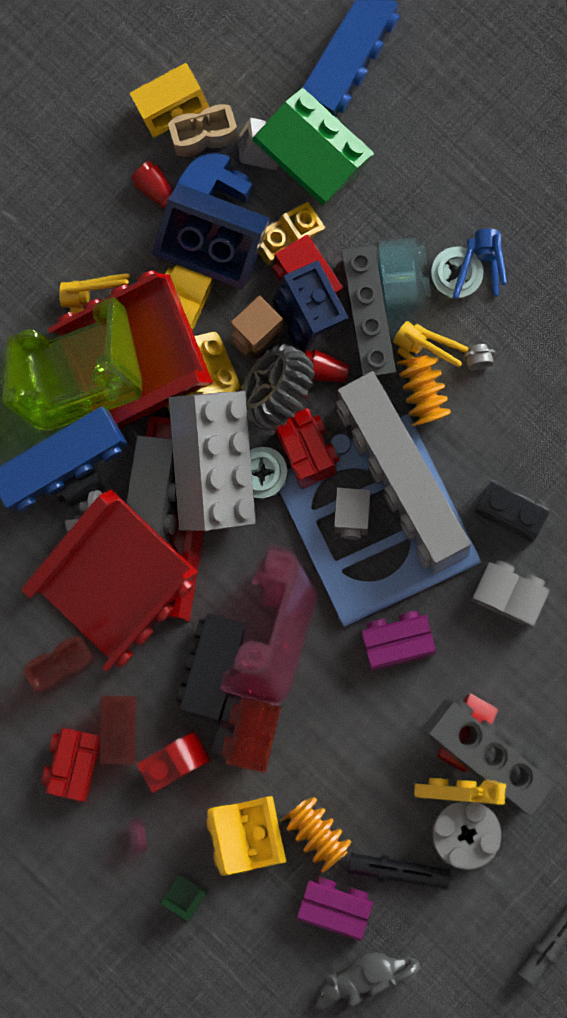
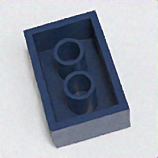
M178 183L167 201L152 255L243 290L252 274L270 218Z

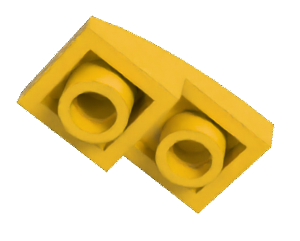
M309 202L283 214L277 222L267 226L259 250V254L266 265L273 262L275 253L306 234L312 239L324 231L325 226Z

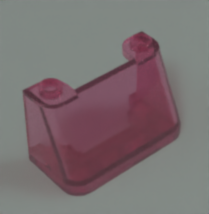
M270 544L256 568L252 581L253 584H259L263 589L265 595L263 603L279 608L268 645L255 641L242 645L236 654L233 666L224 673L220 690L265 705L275 706L281 704L291 690L316 605L317 592L293 552Z

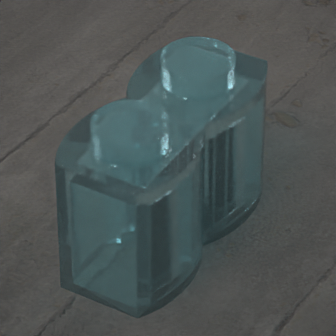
M417 237L378 242L385 310L424 306L425 297L430 296L429 278L422 277L421 265H426L425 246L418 245Z

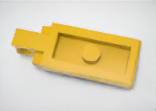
M429 778L428 784H415L414 795L419 798L505 805L506 784L493 780H484L479 787H477L476 781L457 780L456 786H448L449 779Z

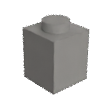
M337 488L334 529L335 533H341V538L361 539V535H368L370 490Z

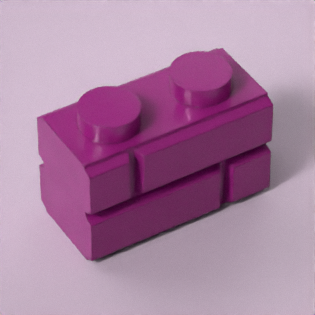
M412 611L398 615V622L386 624L385 619L366 623L367 629L361 631V636L371 671L436 654L426 614L419 616L418 611Z
M319 876L316 883L309 881L296 920L361 941L373 906V902L367 900L369 893L349 887L348 893L336 890L337 882Z

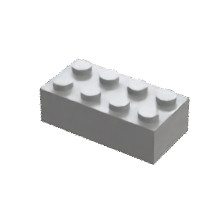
M245 391L169 397L179 530L206 531L255 524Z

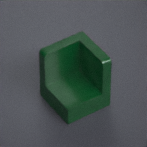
M179 874L160 904L189 922L208 892Z

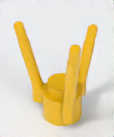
M124 273L84 281L61 282L59 289L60 305L62 308H70V313L74 312L76 314L84 310L83 304L89 302L91 290L128 285L127 279L130 278V274Z
M408 321L402 325L393 340V343L400 347L397 353L406 360L415 358L411 352L418 354L424 347L457 367L462 365L461 361L428 342L427 338L468 353V347L426 330L419 324L414 326Z

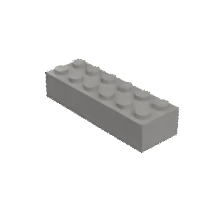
M374 371L338 389V401L335 402L338 408L336 410L337 415L344 427L351 426L354 436L352 441L359 454L363 455L366 453L369 458L367 459L369 463L368 470L376 484L383 483L386 493L384 498L391 511L398 510L401 515L400 527L408 541L415 540L418 550L416 555L423 568L427 569L430 567L435 575L468 557L471 548L468 537Z

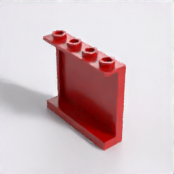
M155 270L141 274L137 277L138 282L130 286L122 285L110 291L111 296L103 300L95 299L87 302L83 306L84 310L76 314L72 312L62 315L57 319V324L47 328L49 333L59 334L89 413L101 406L108 409L119 429L168 406L169 397L190 395L213 384L171 276L156 273Z

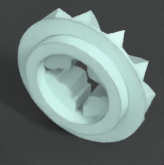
M451 247L445 249L433 262L431 269L432 281L437 287L438 292H442L449 298H453L458 278L448 282L451 270L447 264L455 269L462 267L467 248ZM473 253L459 298L464 299L466 296L476 292L482 282L483 266L475 253Z
M269 447L251 449L252 474L259 472L263 463L268 471L273 472L271 475L265 476L263 484L259 477L252 475L253 497L264 500L267 497L276 496L277 492L286 486L285 481L289 471L285 459L279 452Z

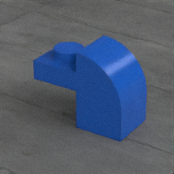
M217 153L206 154L196 158L188 165L178 182L213 197L219 188L244 203H247L253 193L252 183L249 182L250 179L237 170H233L232 173L229 172L231 167L230 157Z

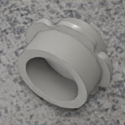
M477 344L469 347L468 353L463 358L467 362L469 370H482L494 364L492 356L495 355V351L489 350L486 344Z

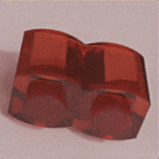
M75 636L62 641L52 653L43 654L32 659L24 667L23 672L34 691L43 694L60 687L67 677L84 673L95 663L96 659L86 641L81 636Z

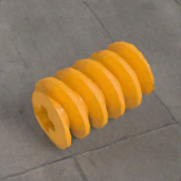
M425 355L397 362L398 365L407 366V369L399 373L400 377L410 379L408 383L402 386L403 390L413 391V394L405 399L406 403L416 404V407L408 412L409 416L419 417V420L411 426L441 420L451 413L450 409L440 408V405L446 402L448 398L447 396L437 395V392L445 387L444 383L434 382V379L442 375L441 370L431 369V366L439 362L437 357Z
M312 797L304 800L280 821L291 819L286 829L289 832L296 829L300 830L295 840L297 842L308 840L303 850L306 853L313 850L317 851L312 861L318 863L324 860L325 864L321 869V872L324 873L348 853L347 849L351 841L349 839L338 841L343 831L340 828L333 831L329 830L334 820L332 818L321 820L326 810L323 807L313 810L312 808L317 799Z

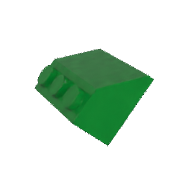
M301 88L286 100L252 138V141L323 206L357 177L374 154L304 88Z

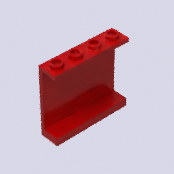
M111 489L95 499L21 588V591L29 599L40 593L47 598L109 658L102 666V669L107 672L115 666L121 669L134 656L130 650L137 643L141 646L153 634L154 631L150 627L156 620L161 623L173 611L174 608L170 604L176 597L182 599L193 588L194 584L191 580L198 571Z

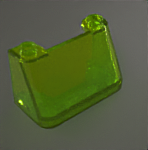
M112 297L94 306L93 318L97 323L52 340H48L38 331L31 329L7 337L2 403L33 427L41 430H52L76 422L101 406L110 410L139 399L142 395L143 382L126 308Z

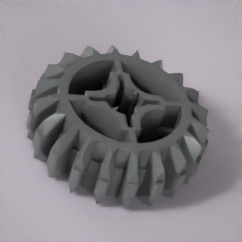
M284 343L281 346H274L271 351H265L262 358H257V363L250 368L248 376L244 377V384L239 388V391H245L248 423L265 431L270 429L276 430L280 424L285 425L289 417H295L296 410L302 407L304 399L309 397L307 392L313 386L311 380L315 375L313 371L314 364L310 361V358L305 356L306 354L303 351Z

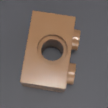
M260 295L231 321L233 344L243 355L246 356L250 353L255 359L284 333L283 318Z

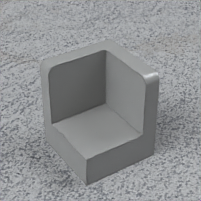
M250 118L238 136L240 163L274 170L278 167V164L252 141L254 135L267 121Z

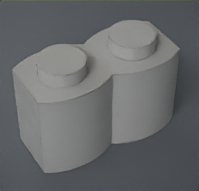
M497 560L495 564L489 562L471 601L526 627L532 628L550 591L543 587L545 581L530 574L523 578L513 573L515 568L503 561Z

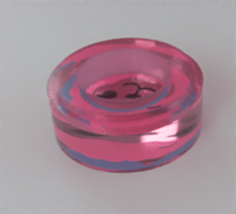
M141 819L129 821L133 854L146 853L147 843L143 821Z

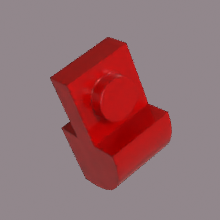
M193 732L165 746L164 749L136 765L154 794L212 762L197 733Z

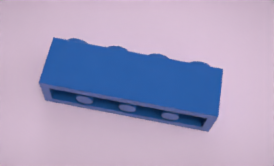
M355 0L303 86L334 117L337 116L338 112L343 114L352 100V96L349 95L354 85L360 87L368 73V69L365 68L371 58L377 59L384 46V43L381 41L386 32L392 33L400 19V16L397 15L398 2L394 0Z
M101 406L0 466V498L5 507L13 511L18 509L19 512H23L33 507L37 503L35 499L45 493L52 495L65 487L63 482L73 476L78 479L93 471L92 465L103 459L107 462L122 453L121 448L128 444L110 411Z

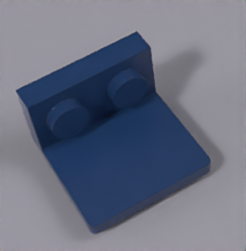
M319 260L284 275L273 296L275 311L281 317H284L289 326L287 331L290 340L295 346L298 345L303 352L309 350L318 334L338 326L348 319Z

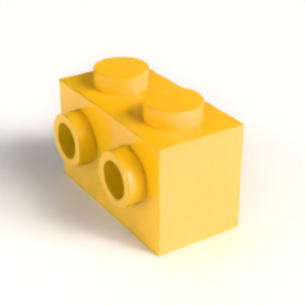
M187 63L170 70L168 73L129 93L153 138L168 131V123L175 117L188 113L199 114L209 108V104Z

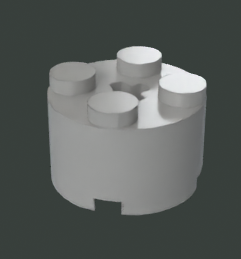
M460 801L447 806L439 813L432 828V843L438 856L447 864L460 869H474L488 863L497 853L501 843V828L494 813L486 806L478 802ZM463 825L467 830L473 829L475 833L471 837L472 843L469 845L466 841H459L457 837L462 833L460 827Z

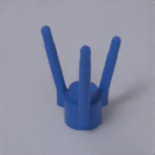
M490 228L479 229L475 232V239H467V251L455 285L453 299L459 298L473 253L477 255L478 260L490 262L491 284L494 297L499 295L498 273L501 285H507L501 247L502 236L498 230Z

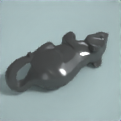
M378 952L366 953L360 956L347 971L339 976L331 974L327 977L326 983L319 992L315 1008L319 1010L328 1009L342 998H349L348 1006L350 1008L364 1000L361 994L368 991L373 996L421 970L420 963L414 958L393 959ZM401 969H404L403 971H401V972L398 973L397 975H394V973H396L397 971H399V970H401Z

